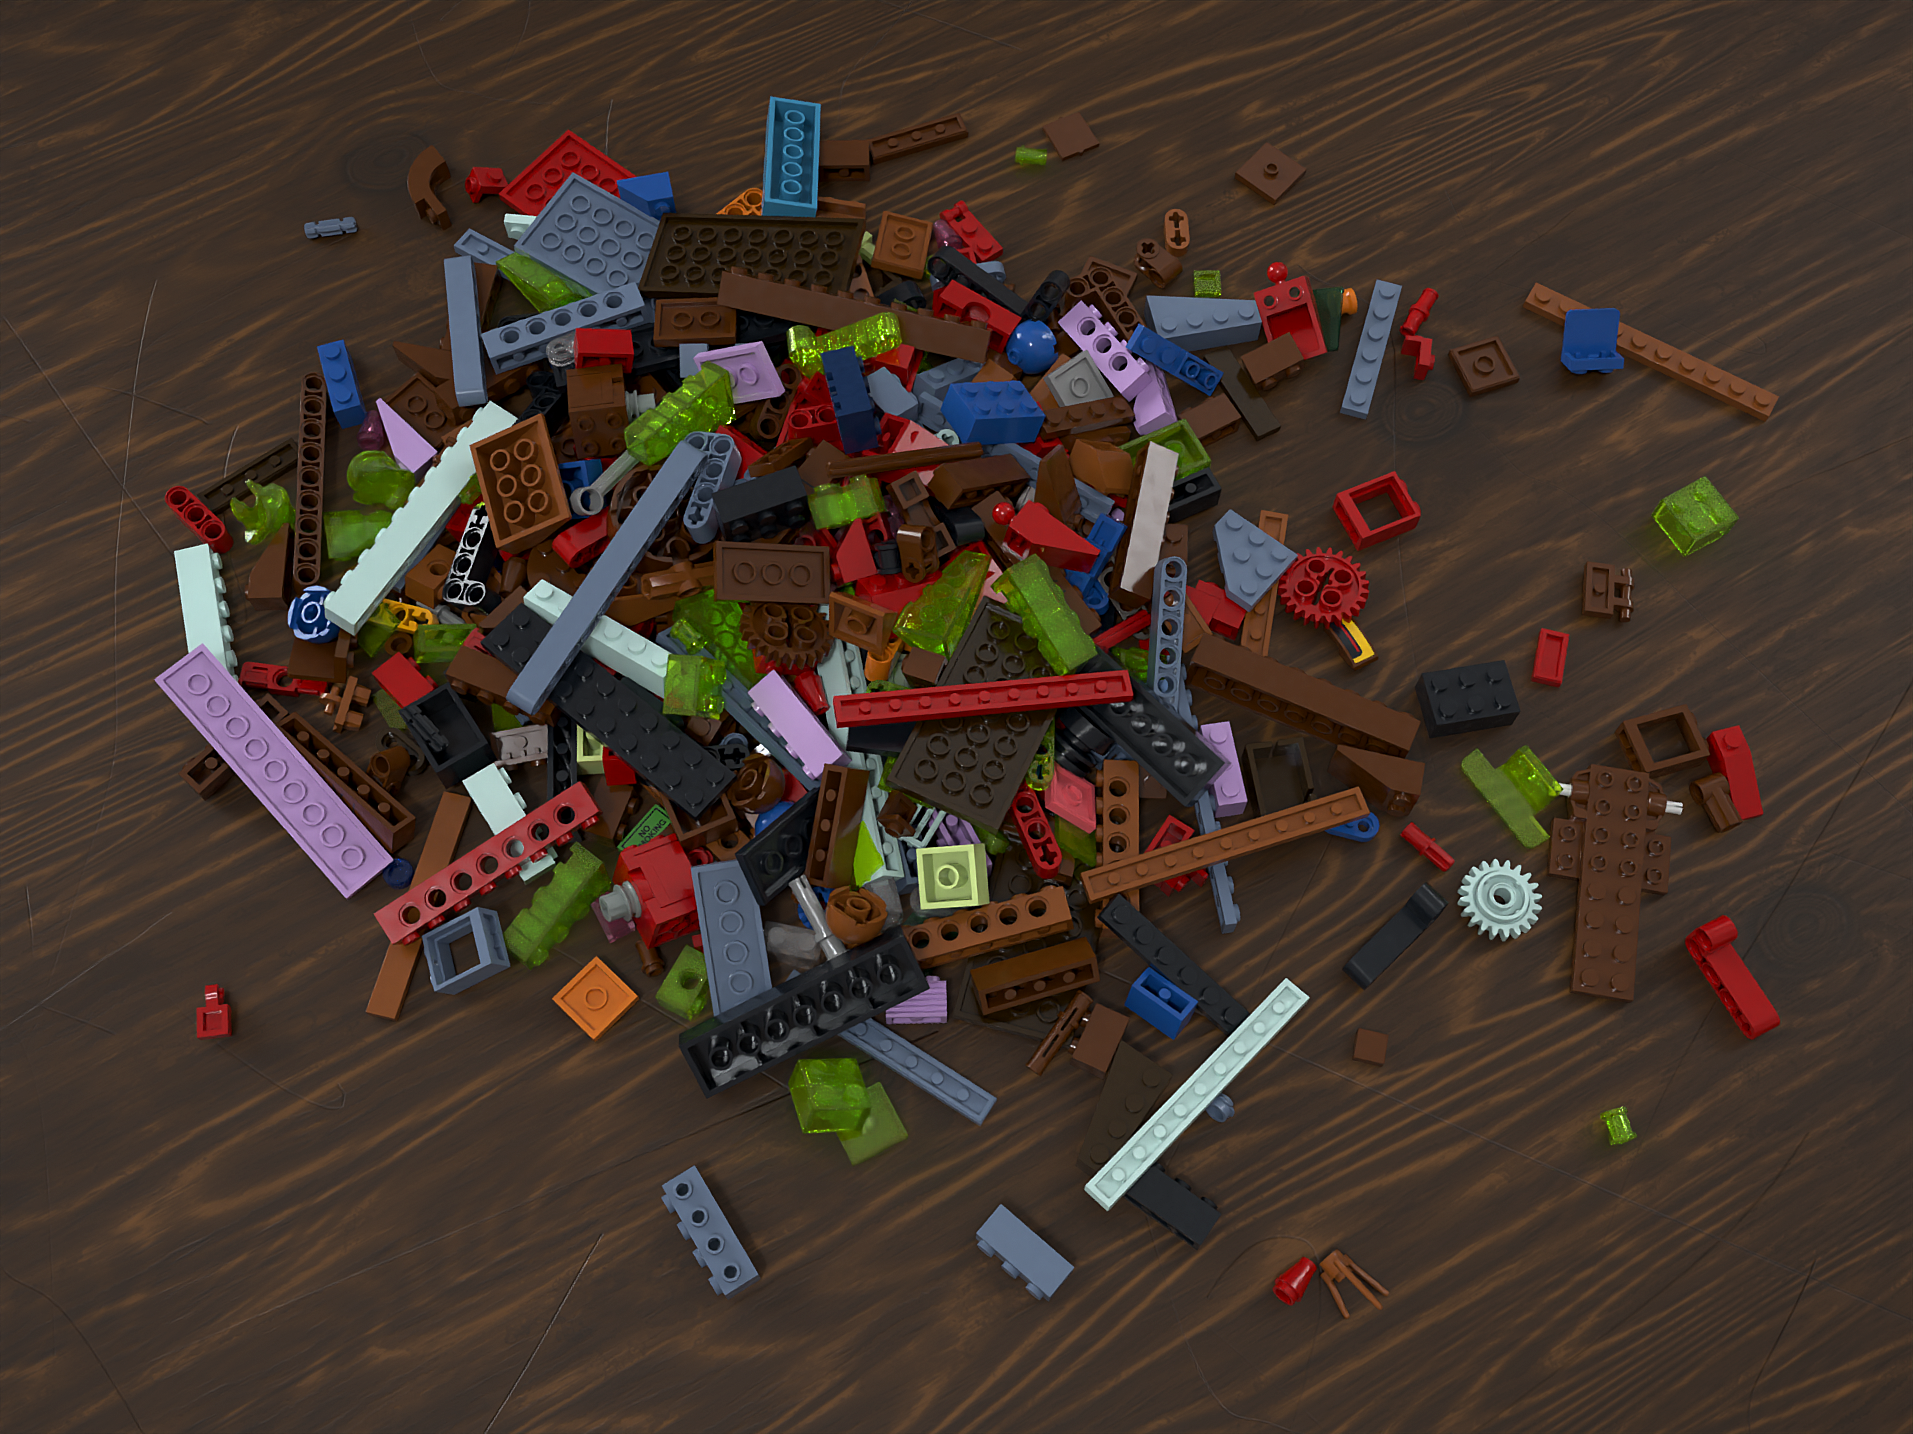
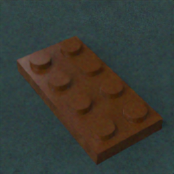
M716 541L713 543L714 602L829 605L830 556L828 546Z

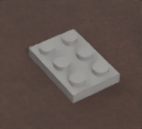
M1088 350L1082 351L1043 378L1060 407L1114 397Z

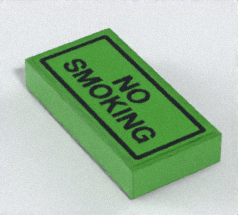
M655 804L617 846L618 851L622 852L623 849L631 845L640 846L646 844L652 838L659 835L671 824L666 811Z

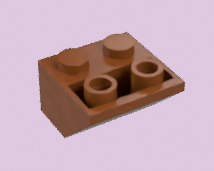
M1076 439L1068 459L1074 478L1086 485L1094 486L1093 489L1105 496L1112 493L1118 497L1125 498L1129 494L1134 469L1130 454L1112 443Z

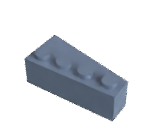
M1146 296L1144 317L1148 329L1188 352L1258 340L1262 320L1255 300Z

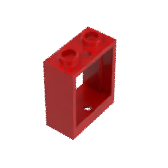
M1395 471L1338 493L1332 506L1357 551L1415 529L1421 517L1419 505L1411 499L1404 480L1399 479ZM1387 492L1402 519L1370 531L1356 504Z

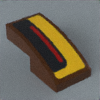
M1353 617L1350 623L1342 619L1341 627H1337L1334 622H1331L1329 629H1326L1323 623L1325 633L1338 645L1339 655L1354 671L1379 660L1378 654L1370 640Z

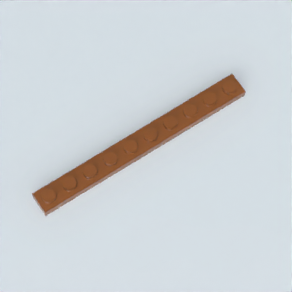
M1535 283L1523 305V308L1564 327L1566 313L1569 310L1592 309L1538 283ZM1619 322L1616 344L1617 352L1766 422L1779 396Z
M1358 786L1080 873V879L1088 901L1092 904L1111 898L1115 894L1121 895L1369 816L1370 811Z

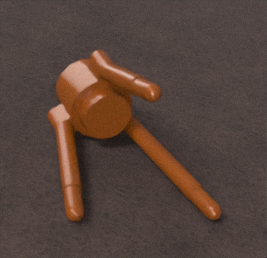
M1336 1249L1319 1264L1324 1270L1320 1277L1327 1284L1345 1319H1348L1350 1315L1333 1282L1334 1279L1340 1283L1347 1277L1378 1310H1382L1383 1305L1352 1272L1354 1271L1382 1295L1388 1296V1290L1356 1265L1347 1254L1343 1255L1339 1249Z

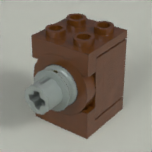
M622 363L566 370L569 417L578 459L623 454L633 444L631 430L633 424L638 423V425H641V420L657 418L654 393L637 395V390H634L633 393L626 391Z

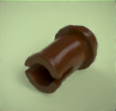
M643 939L638 940L635 947L643 964L641 967L642 972L647 977H656L662 974L665 962L660 959L656 947L647 949Z

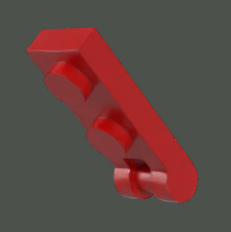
M960 200L954 204V208L951 210L946 209L939 214L943 224L965 248L973 247L978 263L991 262L1003 255V247L974 217L964 201ZM960 217L962 220L957 222L955 219Z

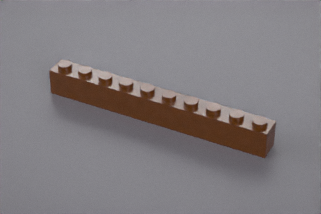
M732 266L731 270L722 271L717 300L719 305L879 341L885 339L913 346L915 349L982 364L987 361L993 329L987 328L988 323L979 320H971V324L960 322L961 317L952 314H945L944 318L933 316L934 311L925 308H918L917 312L907 310L906 304L891 302V305L888 306L880 304L881 299L871 296H864V300L853 298L854 293L838 290L837 294L827 292V287L817 284H811V288L800 286L801 281L785 278L784 282L774 280V275L758 272V276L747 274L748 269Z

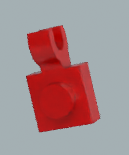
M218 984L205 986L206 1007L197 1008V1038L207 1040L232 1036L231 1006L223 1004L224 988H219Z

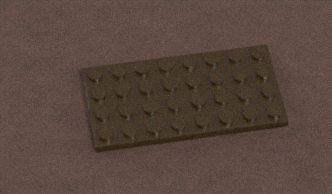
M663 213L638 290L642 298L687 299L718 297L722 271L731 270L732 266L748 269L747 274L758 276V272L774 275V280L784 282L785 278L801 281L800 286L811 288V284L827 287V292L837 294L838 290L849 291L866 229L865 219Z
M983 596L936 687L1074 675L1089 648L1090 641L987 596ZM1059 708L917 721L888 775L885 785L997 835Z
M1040 804L1042 810L1061 824L1073 846L1075 865L1071 886L1039 877L1033 869L1020 837L1004 832L988 887L989 902L997 901L1001 903L1021 893L1027 895L1034 894L1046 886H1063L1074 929L969 957L953 1012L954 1019L1040 1042L1043 1041L1058 1020L1057 1014L1065 1010L1078 990L1085 993L1086 985L983 1015L974 993L970 970L1082 937L1087 938L1095 954L1100 934V928L1095 927V910L1100 909V901L1092 904L1089 903L1080 879V873L1095 869L1096 852L1100 853V842H1095V830L1090 834L1045 808V804ZM1021 805L1017 808L1022 813H1029L1031 811V808L1027 805ZM1096 817V824L1100 825V818ZM1111 821L1112 823L1117 825L1122 824L1115 821ZM1111 844L1109 846L1112 851L1121 852V845ZM1037 908L1031 915L1040 917L1045 914L1046 910ZM1008 916L1004 918L1002 923L1011 925L1017 918ZM978 924L976 933L985 931L988 925ZM1076 1009L1073 1010L1069 1018L1062 1026V1031L1065 1029L1067 1024L1070 1022V1020L1076 1013ZM1074 1029L1061 1046L1062 1048H1070L1075 1032ZM1057 1035L1050 1043L1051 1045H1053L1055 1041L1058 1039Z

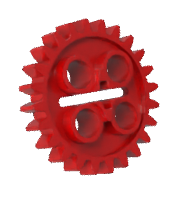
M1317 547L1316 554H1312L1309 549H1306L1305 557L1296 553L1298 556L1295 562L1281 576L1278 582L1277 595L1281 596L1280 604H1286L1285 612L1290 613L1294 611V620L1303 617V625L1305 626L1310 621H1313L1315 629L1319 627L1320 623H1324L1326 629H1329L1331 622H1334L1337 627H1341L1342 619L1350 623L1352 615L1358 617L1360 609L1365 608L1369 595V581L1365 580L1366 571H1360L1361 564L1356 563L1352 565V556L1343 559V551L1333 555L1332 548H1329L1326 553H1322L1320 547ZM1332 570L1333 572L1329 577L1328 584L1324 586L1329 571ZM1323 588L1320 600L1317 605H1313L1317 599L1318 591H1321Z

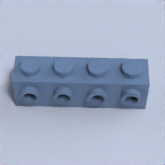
M695 1165L662 1185L666 1193L661 1197L670 1214L674 1211L678 1213L682 1221L677 1226L686 1241L690 1238L693 1239L697 1249L692 1252L701 1268L708 1265L713 1276L708 1280L718 1296L724 1293L729 1300L761 1279Z

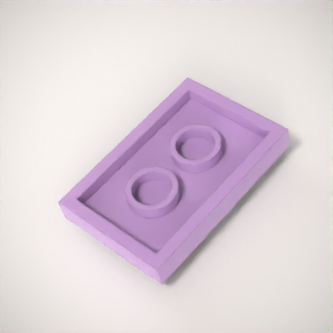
M762 341L701 352L693 358L717 407L779 397L785 392Z

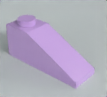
M1146 360L1145 363L1150 368L1147 374L1153 381L1136 397L1133 408L1136 418L1134 426L1141 436L1145 435L1151 442H1154L1178 428L1179 424L1164 372L1159 366Z
M379 398L376 403L397 463L395 468L405 479L410 477L417 484L432 466V457L435 454L438 455V452Z

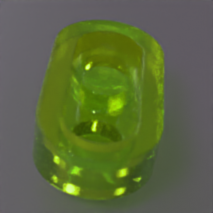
M971 824L978 839L985 843L986 851L993 855H997L998 852L1005 853L1011 842L1000 830L996 835Z

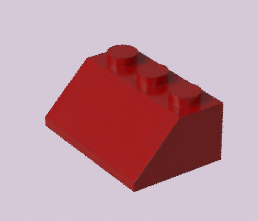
M939 569L933 574H926L924 579L918 583L908 581L902 572L886 575L877 574L857 579L855 596L898 613L889 639L955 623L957 620L947 578Z

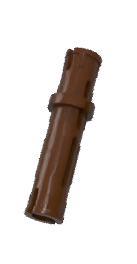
M1078 990L1065 1010L1057 1014L1058 1020L1025 1066L1041 1077L1073 1029L1077 1030L1080 1024L1078 1022L1094 1000ZM1076 1009V1013L1074 1014L1070 1022L1067 1024L1065 1029L1062 1031V1026L1069 1018L1073 1010ZM1057 1035V1036H1058V1039L1055 1041V1043L1053 1044V1046L1051 1047V1049L1048 1051V1053L1046 1054V1056L1043 1057V1056H1042L1043 1053L1045 1052V1050L1048 1048V1046L1050 1045V1043L1052 1042V1040H1053V1039L1055 1038V1036Z

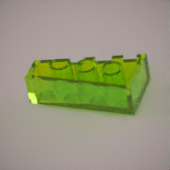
M1036 553L1006 569L991 585L996 594L1002 592L1008 601L1005 602V606L1010 613L1017 612L1022 618V628L1026 634L1038 639L1039 651L1058 676L1068 674L1098 654L1095 650L1094 641L1083 631L1078 615L1069 608L1064 600L1062 589L1053 582L1046 563L1039 559Z

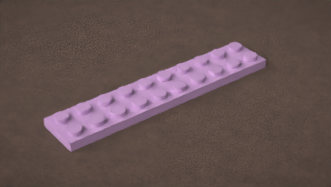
M203 643L154 679L347 900L395 862Z

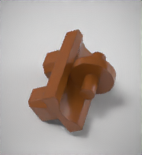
M349 676L342 698L339 696L341 689L335 686L332 687L330 693H322L320 695L319 702L326 706L324 714L332 716L334 709H339L334 722L333 732L341 734L342 728L359 731L364 714L349 710L350 703L366 707L371 689L357 684L358 678Z

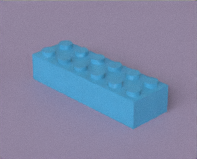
M770 96L766 122L761 216L816 217L821 104Z

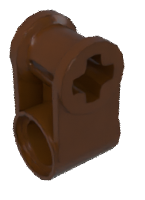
M1145 238L1138 242L1136 247L1137 254L1133 262L1134 266L1149 278L1155 286L1163 289L1182 273L1183 267L1180 261L1162 248L1155 240Z
M901 525L897 531L896 538L900 552L902 573L908 581L918 583L924 579L926 574H933L939 568L940 561L935 542L936 534L931 526Z
M399 745L378 752L371 757L366 774L394 798L399 793L404 776L410 766V755L404 747Z

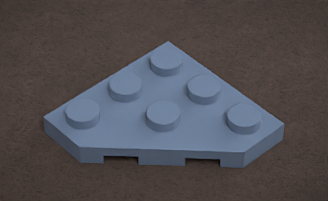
M1231 509L1215 524L1212 531L1214 541L1217 542L1220 570L1225 579L1226 597L1248 612L1255 607L1290 568L1298 556Z

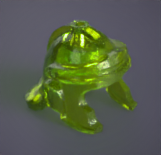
M368 450L357 454L351 460L347 470V481L350 487L356 491L353 495V500L366 505L382 503L391 510H397L399 507L404 506L403 502L414 489L415 475L410 470L401 469L384 451Z
M251 479L247 480V486L257 496L253 508L248 507L236 497L231 499V509L238 521L243 522L247 529L244 538L246 542L252 545L261 543L269 533L278 532L283 523H289L291 527L294 524L295 509L290 503L286 489L272 483L263 488Z

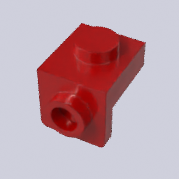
M473 167L465 181L466 192L469 193L473 203H479L483 193L499 194L508 185L501 168Z
M1407 335L1401 347V354L1416 356L1413 379L1424 380L1427 371L1433 370L1435 355L1431 354L1432 339L1423 338L1418 335Z

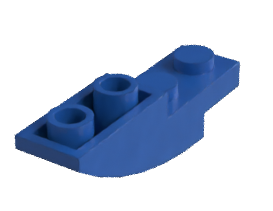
M1138 324L1125 346L1132 352L1211 396L1224 374L1222 371L1141 324Z

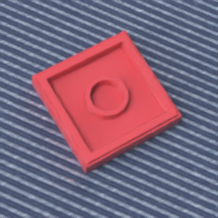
M1049 760L1044 764L1045 808L1090 834L1096 829L1095 785L1062 768L1056 761Z

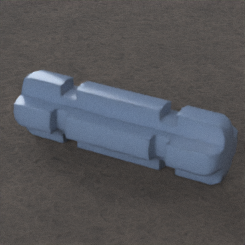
M345 217L343 221H340V218L319 221V224L310 222L304 225L307 238H317L319 234L324 237L343 234V231H346V233L357 231V223L354 217Z

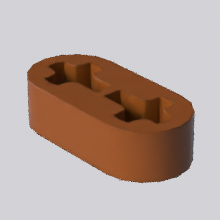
M1172 209L1166 213L1164 220L1165 248L1171 255L1180 257L1187 253L1189 247L1188 217L1184 211ZM1172 220H1177L1178 228L1174 227V221ZM1175 238H1179V244L1181 246H1176V243L1174 242Z

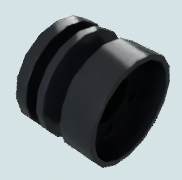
M1078 706L1065 707L1058 715L1065 728L1062 729L1057 725L1051 724L1049 731L1053 736L1046 733L1042 746L1062 768L1084 779L1089 774V770L1084 764L1091 768L1097 765L1090 752L1094 751L1105 756L1116 742Z

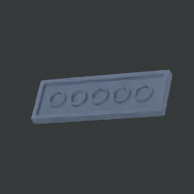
M737 859L691 866L714 1017L772 988L760 907L757 905Z

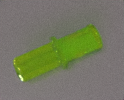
M477 473L469 477L470 481L458 494L461 499L460 502L463 504L471 505L482 494Z

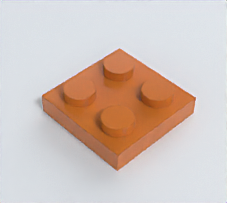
M596 956L552 1000L596 1042L639 1000V997Z

